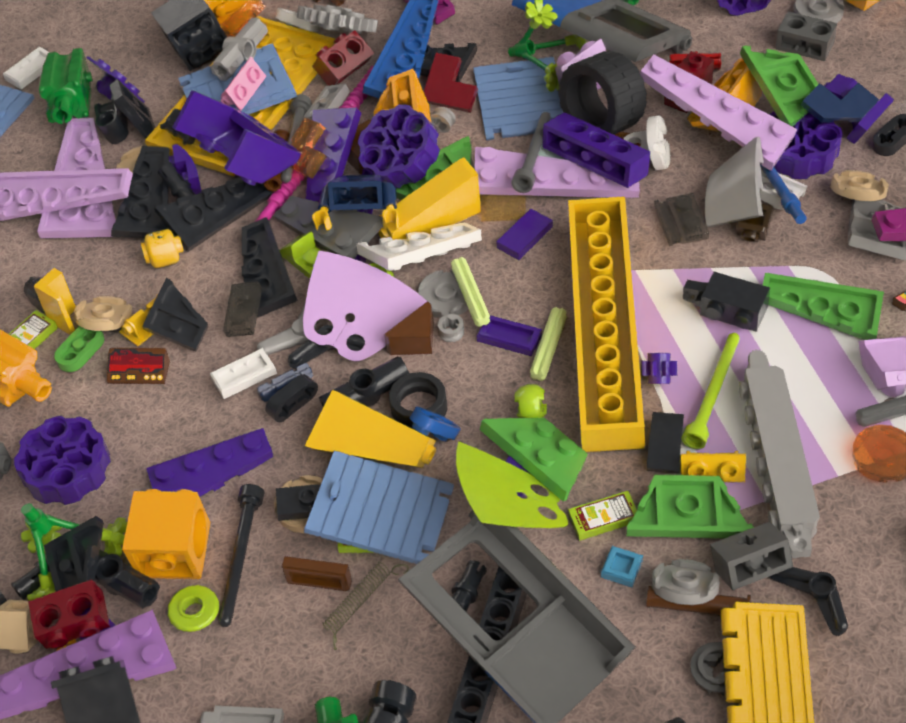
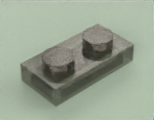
M259 282L231 284L223 327L227 337L254 335L262 292Z

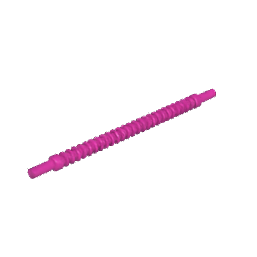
M374 66L369 68L364 78L360 80V83L357 84V87L353 89V92L350 93L346 101L339 108L357 107L358 109L367 98V94L363 93V86ZM310 146L301 159L298 160V163L294 165L291 181L288 183L282 182L281 189L271 194L267 200V206L255 222L265 217L270 220L308 175Z

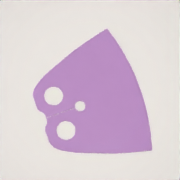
M319 250L307 291L303 316L304 334L309 340L319 345L327 344L334 346L341 356L351 361H361L385 347L384 334L425 304L427 300L403 282L371 265L349 257ZM352 313L355 315V320L347 322L345 316ZM324 318L330 320L333 324V329L329 334L320 335L315 331L314 325L317 320ZM353 334L361 335L365 340L364 347L359 351L350 350L346 345L349 336Z

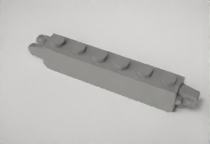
M760 349L752 350L748 354L749 364L745 369L744 381L739 382V393L741 400H746L747 406H745L746 424H752L753 431L750 432L752 450H757L759 457H756L757 474L764 477L765 484H762L764 503H769L771 511H768V522L770 521L788 538L792 558L810 557L812 551L811 539L817 533V522L820 515L784 370L778 366H769L767 355L760 351Z

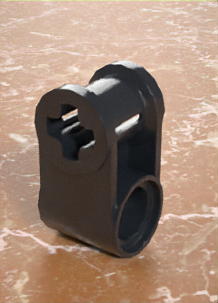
M112 101L102 105L100 103L95 104L96 124L108 142L118 144L124 141L129 134L127 116L124 112L119 110Z

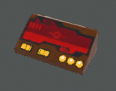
M109 348L107 383L165 384L170 364L166 349Z

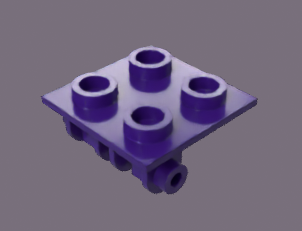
M89 56L86 57L105 74L96 84L99 93L111 100L113 95L110 84L118 79L143 103L145 102L138 96L139 89L130 82L124 83L127 78L116 69L110 72L111 67L100 58L96 62Z

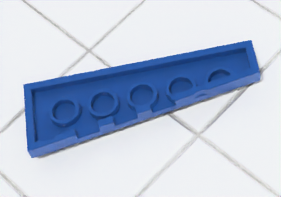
M409 0L363 86L364 94L380 99L387 87L386 83L389 77L410 69L415 71L419 80L439 0Z

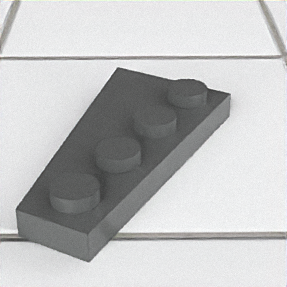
M291 196L274 214L278 222L300 235L310 231L313 232L315 244L328 252L352 259L358 255L357 243H369L383 227L381 216L355 210H331L329 213L332 223L331 229L326 230L325 224H321L318 230H316L312 215L318 211L319 202Z

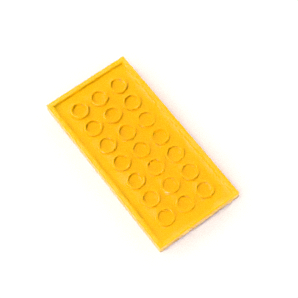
M254 15L252 18H259L262 23L266 24L268 33L256 46V49L273 43L296 94H301L318 74L312 67L317 59L316 53L325 46L330 48L335 45L333 43L335 38ZM185 95L145 139L146 146L169 148L170 156H174L172 145L178 144L189 154L194 164L233 177L236 175L224 169L229 158L222 152L215 150L213 154L200 147L201 142L197 139L191 145H184L180 137H174L166 129L160 128V124L166 122L173 109L181 111L187 100ZM292 99L284 100V102L260 109V111L248 115L272 130L290 108Z

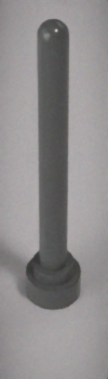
M297 94V97L292 98L290 110L294 116L288 143L298 149L303 116L312 105L311 99L304 94ZM294 165L281 173L282 182L288 183L291 181Z
M543 112L540 115L523 167L516 170L513 175L511 184L517 192L528 193L534 186L535 175L532 171L543 142V126L551 119V115L548 112Z

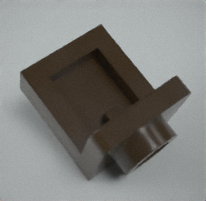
M762 204L763 216L737 222V235L748 242H758V239L766 241L774 210L773 206Z

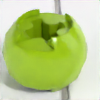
M535 384L521 386L515 392V402L519 403L516 416L518 418H543L547 414V404H543L542 401L544 400L545 390Z

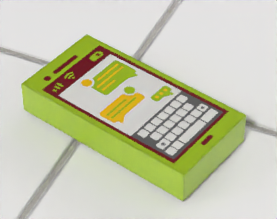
M35 310L12 330L9 335L35 349L58 327L55 321Z
M625 491L568 509V516L579 541L627 526L629 521H632L637 508L629 491Z

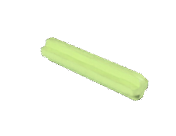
M463 257L453 259L451 262L452 270L475 325L481 327L482 325L489 324L490 315L466 259Z
M554 307L550 312L530 369V377L533 380L543 381L546 379L567 318V312L563 308Z

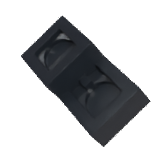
M652 413L647 471L679 474L684 414Z

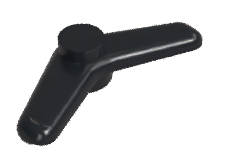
M322 326L317 333L327 335L332 331L333 326ZM353 334L347 338L346 345L350 350L359 351L364 347L365 340L362 336ZM308 339L288 356V363L292 369H296V366L307 363L326 351L337 349L332 345H319Z
M792 567L769 576L773 581L813 596L834 636H841L847 631L848 622L837 589L836 580L830 573L813 572Z

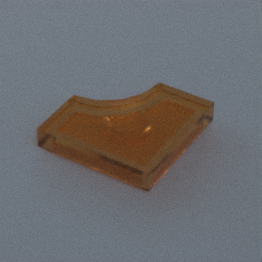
M249 0L220 24L226 36L235 37L251 18H256L265 9V5L261 0Z

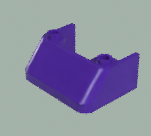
M191 90L172 127L199 140L202 149L213 154L215 150L222 152L229 158L224 169L241 176L243 181L253 186L256 183L263 184L298 162L302 152L252 116L194 90Z

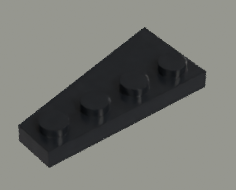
M142 146L133 170L128 198H124L121 203L116 222L111 230L112 237L145 239L147 234L167 229V226L155 213L154 208L163 203L164 205L168 204V185L157 172L161 170L162 166L169 163V148Z
M241 177L226 181L224 185L203 189L201 193L193 196H183L176 199L173 203L167 205L163 203L155 206L154 211L174 236H180L182 246L189 252L267 200L274 191L266 189L264 183H256L253 186L243 181Z
M265 217L242 227V256L244 258V266H242V276L244 278L242 318L247 322L294 303L298 299L268 218Z

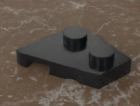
M117 79L110 84L113 95L111 100L119 110L124 112L146 139L155 129L150 110Z
M166 278L142 327L148 332L196 352L208 329V323L196 312L188 299L179 292L171 279Z
M94 516L44 545L56 592L91 579L95 581L104 522L99 517Z

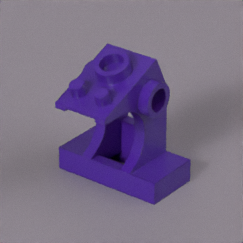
M837 74L831 82H826L824 87L842 100L858 82L851 77ZM886 93L860 122H852L853 130L846 138L855 144L894 99Z

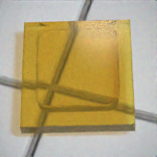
M482 194V221L519 220L526 213V195Z

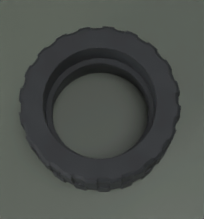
M603 51L571 64L563 72L558 90L560 107L563 112L615 135L637 124L645 113L647 93L643 77H641L640 71L628 57L626 58L619 52ZM597 83L601 86L606 95L608 109L604 106L599 97L597 91Z

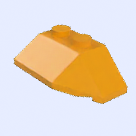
M739 58L733 64L734 67L725 72L713 86L755 107L762 97V90L744 60ZM694 112L687 118L692 127L719 131L711 124L707 127L700 122V116Z
M410 69L389 77L386 83L387 87L382 93L373 115H376L381 110L393 109L397 105H410L415 111L422 112L431 122L429 104L415 71Z

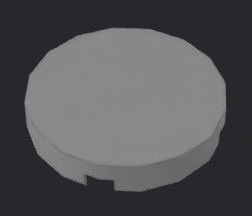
M796 0L793 13L838 23L843 17L844 3L842 0Z
M443 270L435 271L426 276L420 283L418 294L432 304L434 317L441 318L447 314L460 315L468 310L453 270L444 273Z
M677 559L672 561V565L664 567V563H661L653 570L652 589L656 595L673 603L685 605L703 604L713 600L719 593V575L711 573V567L694 560Z

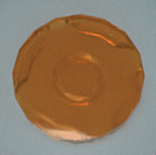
M875 425L865 428L857 435L852 446L854 465L866 478L882 483L895 479L897 482L906 478V432L891 425Z

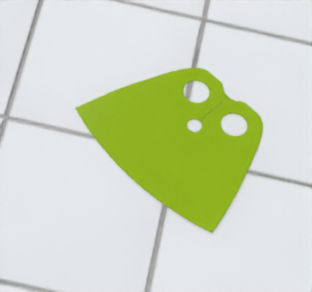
M458 441L456 468L459 481L471 508L481 523L526 528H561L568 525L566 514L557 505L560 499L533 475L493 455ZM537 484L544 487L549 495H538L531 489L530 485ZM517 492L524 493L527 499L519 497ZM538 508H549L557 515V518L549 519L544 517L538 511Z

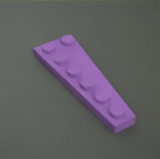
M153 610L0 675V719L18 715L23 711H32L46 707L50 701L60 699L57 688L52 689L51 686L52 681L60 679L58 672L79 666L82 673L94 669V661L110 656L114 657L115 662L124 660L128 678H133L134 681L177 669Z

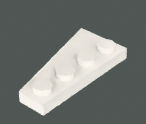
M464 222L431 229V234L424 232L407 233V239L392 240L391 237L379 239L380 244L368 246L367 242L357 243V254L384 267L386 270L394 271L408 263L423 262L425 258L433 255H445L449 250L455 248H467L471 243L482 240L481 229Z

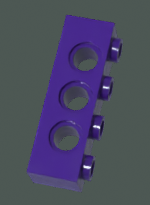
M565 112L546 122L543 126L542 148L626 188L631 187L648 175L651 152Z

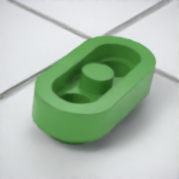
M80 326L77 327L55 352L54 357L58 367L64 372H74L82 368L103 345L105 339L103 332L87 330Z

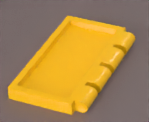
M735 602L732 608L722 609V635L734 636V638H724L722 640L724 668L737 670L724 673L726 702L739 704V706L734 705L726 708L727 723H814L804 606Z

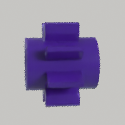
M648 353V361H641V376H648V384H670L671 376H677V361H671V353Z

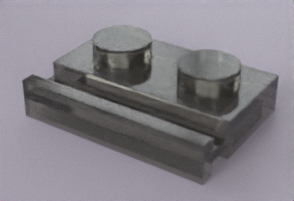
M693 193L666 198L664 202L654 200V209L669 247L676 243L686 244L709 239V230Z

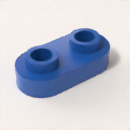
M415 407L410 416V420L414 422L412 427L416 431L426 436L431 432L433 436L444 442H447L448 438L455 440L461 430L456 423L448 418L420 407Z

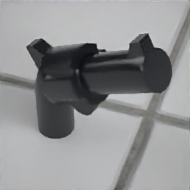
M173 109L166 122L160 124V128L166 129L174 137H180L184 145L193 144L196 138L172 128L180 113L179 109Z

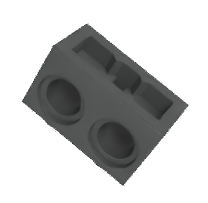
M788 11L777 31L776 49L825 61L835 43L837 23Z

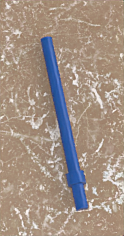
M760 164L761 169L781 198V205L784 210L792 215L797 224L804 223L807 217L800 208L801 202L797 196L789 191L774 167L770 171Z

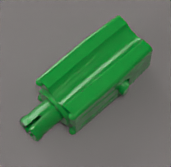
M82 48L73 49L67 55H61L57 52L47 54L42 67L39 93L41 98L47 101L46 115L49 123L57 122L63 124L64 118L65 123H68L73 116L78 119L89 116L91 82H93L91 72H89Z

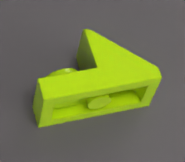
M310 231L292 240L282 247L280 252L283 258L306 277L311 278L320 249L316 247L313 232Z

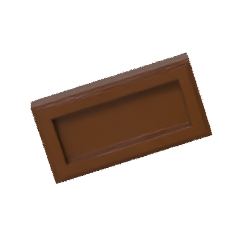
M284 557L282 569L288 584L350 591L352 578L348 564Z

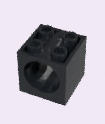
M170 0L151 12L169 43L190 72L223 51V42L227 36L211 8L204 0Z

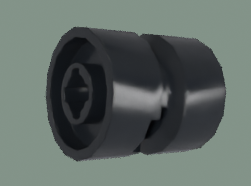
M392 680L376 681L368 701L370 708L365 710L362 723H409L407 718L412 716L417 694L410 687Z

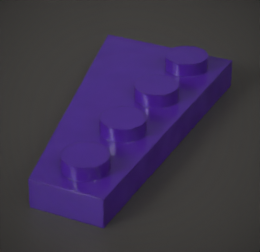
M357 107L313 110L306 199L319 202L323 187L329 181L343 176L362 114Z
M264 428L150 466L146 470L152 489L162 492H177L181 489H187L197 492L199 497L211 490L215 492L225 486L224 482L236 475L242 476L274 456Z

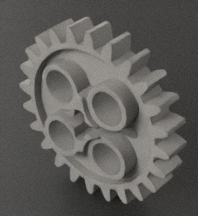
M313 4V8L298 6L296 17L311 21L310 24L323 27L325 30L343 33L354 30L358 34H361L362 31L376 32L378 20L364 17L365 14L354 12L349 8L332 5L321 6Z

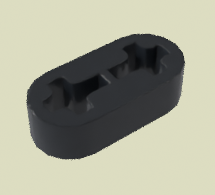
M906 114L896 115L876 132L873 138V149L877 154L891 156L906 144Z
M305 374L297 376L268 400L265 407L266 413L276 422H284L315 397L318 391V384Z

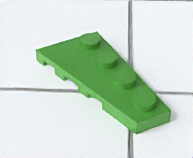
M765 273L763 286L770 287L768 305L863 340L877 338L884 291Z

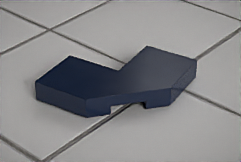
M819 83L802 101L801 106L820 122H833L834 120L860 122L877 104L879 99L860 83H857L840 100Z

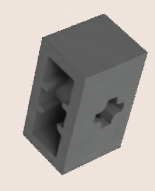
M770 521L710 544L715 571L732 590L793 567L789 540Z

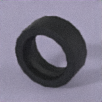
M423 372L409 373L400 377L392 385L389 392V403L394 420L414 429L412 427L414 422L410 420L413 411L403 408L401 401L406 396L416 392L430 393L435 396L436 402L426 410L445 417L448 410L445 386L434 375Z

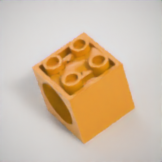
M157 489L133 492L122 548L132 568L149 578L201 579L211 522L198 493L187 489H181L177 492H162Z

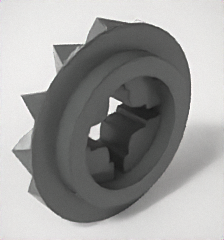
M722 642L704 644L695 651L691 659L690 673L695 679L696 686L701 685L708 694L713 691L724 695V673L737 671L724 668L725 672H721L716 678L713 677V668L709 666L716 667L721 662V659H723Z

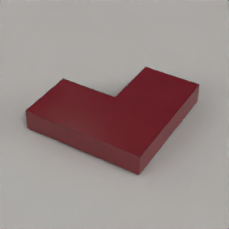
M441 53L435 54L425 85L424 95L428 104L471 113L478 88L475 85L456 82L462 62L460 57Z

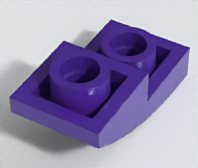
M178 144L172 145L174 156H169V161L181 177L190 182L193 192L195 194L201 193L198 172L192 158Z

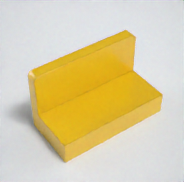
M53 268L34 285V289L46 316L55 321L59 329L71 335L75 328L69 315L74 312L76 306L62 272Z

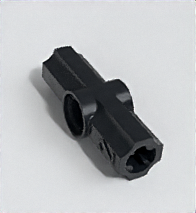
M397 356L372 370L367 368L356 370L350 376L349 382L335 388L334 391L370 407L378 403L381 395L391 390L392 385L400 377L409 374V371L402 358ZM331 391L319 397L323 407Z
M100 549L95 581L103 585L110 594L120 595L142 609L146 606H151L158 598L157 594L160 589L158 582L125 564L118 555L108 554Z

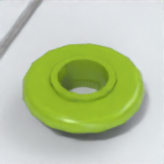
M200 585L187 586L179 590L171 598L168 605V618L171 624L178 630L185 632L199 631L209 626L215 620L219 611V600L216 594L208 587ZM190 605H202L198 613L193 615L185 614L186 609Z

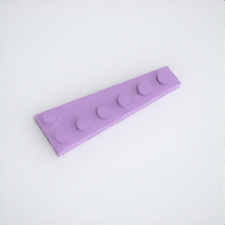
M654 54L640 72L645 83L666 98L674 101L683 110L692 111L700 116V122L707 127L711 124L722 132L721 136L727 141L734 140L744 147L753 138L759 137L764 161L761 165L770 171L797 132L796 128Z
M475 147L474 170L478 173L480 194L639 197V181L626 188L570 160L538 156L532 172L535 175V183L532 190L528 193H520L512 187L511 181L515 171L523 167L527 154L496 150L492 147Z
M128 168L0 173V221L128 198L133 173Z

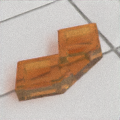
M308 118L303 120L291 140V145L302 152L298 162L292 166V169L301 175L313 179L327 157L321 151L313 149L326 127Z

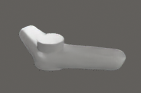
M305 304L298 319L293 322L291 328L259 342L257 350L263 348L266 354L270 355L305 343L308 340L303 330Z

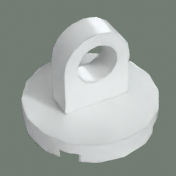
M660 115L648 117L646 131L628 134L623 139L633 144L641 143L640 147L650 151V159L656 170L667 169L670 165V144L663 137V134H667V128Z

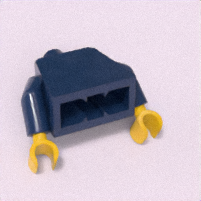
M348 175L331 180L323 187L318 211L312 215L315 228L318 230L321 224H325L326 230L331 229L332 223L329 217L331 210L384 209L382 212L383 228L386 229V223L395 222L396 228H399L396 189L392 183L381 181V175Z

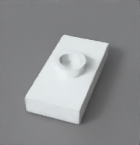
M38 47L3 73L4 79L22 90L41 75L43 64L47 54L50 52Z
M261 348L211 372L210 376L223 399H226L277 374L272 361L264 349Z

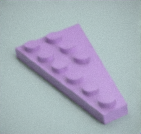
M94 118L71 119L66 126L54 171L105 169ZM112 201L42 213L37 232L40 238L112 237L111 230L116 222Z

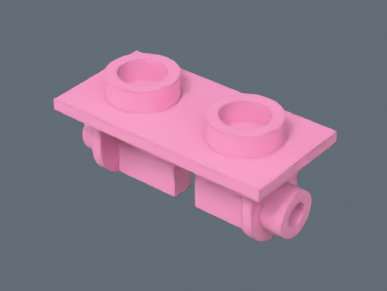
M252 57L247 60L226 90L221 94L222 103L228 106L235 105L240 111L266 78V75Z

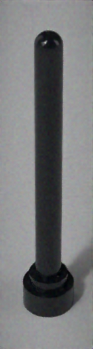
M244 484L239 490L238 502L242 511L219 616V624L222 627H228L232 623L254 511L258 510V507L263 503L265 491L260 486L254 484Z

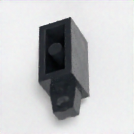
M713 272L708 283L687 280L683 287L682 296L684 300L694 303L701 308V316L757 332L768 308L770 287Z

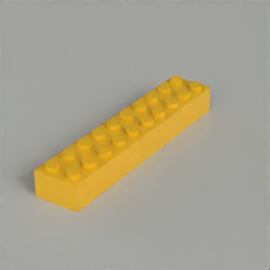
M625 196L568 200L582 449L585 452L645 449V426Z

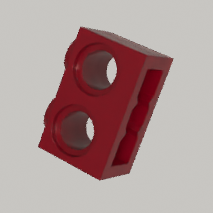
M356 30L348 35L346 33L341 34L334 40L333 43L335 45L330 48L325 46L316 53L317 59L312 67L328 86L337 85L368 63L374 55V52ZM347 48L351 49L354 52V54L348 52ZM328 61L333 62L336 67L331 66Z
M92 579L28 601L34 637L46 649L61 648L69 641L80 637L93 636L99 633L100 630L110 627L103 591ZM90 608L87 614L81 616L84 610ZM55 619H58L55 625L49 627Z

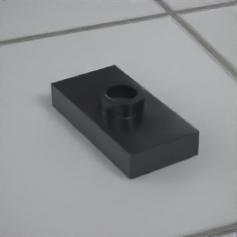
M321 484L276 488L278 521L309 518Z

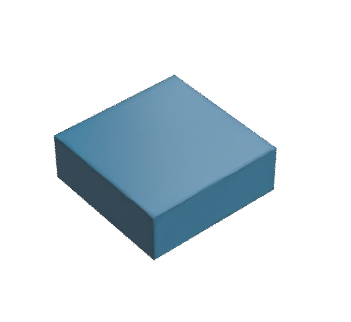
M612 546L602 568L601 578L633 587L643 562V555Z

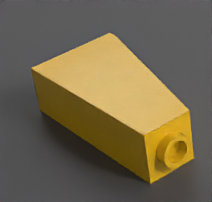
M464 157L459 159L397 203L399 228H396L395 222L386 223V229L382 227L378 231L380 238L391 237L392 240L407 239V233L424 232L431 234V229L454 225L480 213L478 173Z
M334 390L331 391L305 446L319 451L331 453L338 451L360 458L423 468L425 463L429 464L436 452V447H434L436 440Z

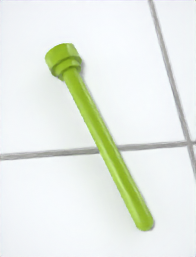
M730 333L728 335L696 419L684 429L682 442L689 448L703 449L707 443L709 432L706 425L739 343L740 337L737 333Z

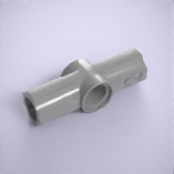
M251 18L235 37H227L223 42V51L210 66L212 73L220 80L227 81L244 61H247L250 57L254 59L256 46L268 33L266 24L262 23L259 18Z

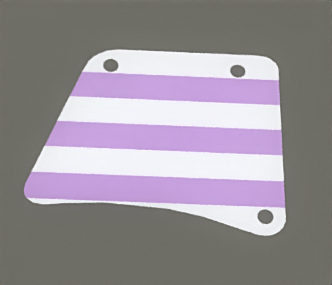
M807 266L631 270L638 351L643 361H648V353H671V361H677V376H671V383L653 385L661 400L664 413L684 414L683 432L685 427L696 419L728 335L730 333H737L740 337L706 425L709 438L705 447L698 450L692 449L682 442L680 454H686V451L709 454L734 453V451H738V454H746L745 482H724L727 486L728 494L735 498L741 507L740 510L764 502L762 496V484H765L764 477L758 476L756 469V457H759L757 450H752L750 432L753 431L752 424L747 425L745 420V406H747L746 400H741L739 393V382L744 381L745 369L749 364L748 354L752 350L760 349V351L767 355L769 366H778L784 370L812 485L906 453V415L867 427L858 425L855 413L858 409L882 403L888 398L906 396V389L902 395L897 397L887 396L881 390H877L862 366L858 341L863 339L768 305L757 332L742 329L735 325L701 316V308L694 303L684 300L682 296L683 287L687 280L708 283L713 272L763 285L765 273L839 284L830 275ZM679 463V474L674 473V475H681L680 463Z

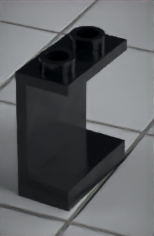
M113 656L93 662L94 669L82 673L79 666L58 672L59 680L51 682L52 689L57 688L66 723H141L124 660L115 662Z

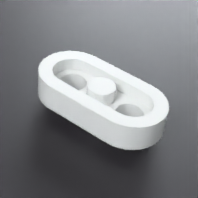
M283 8L277 9L275 18L280 20V23L290 26L294 25L311 32L319 31L320 27L310 24L311 21L296 18V12Z

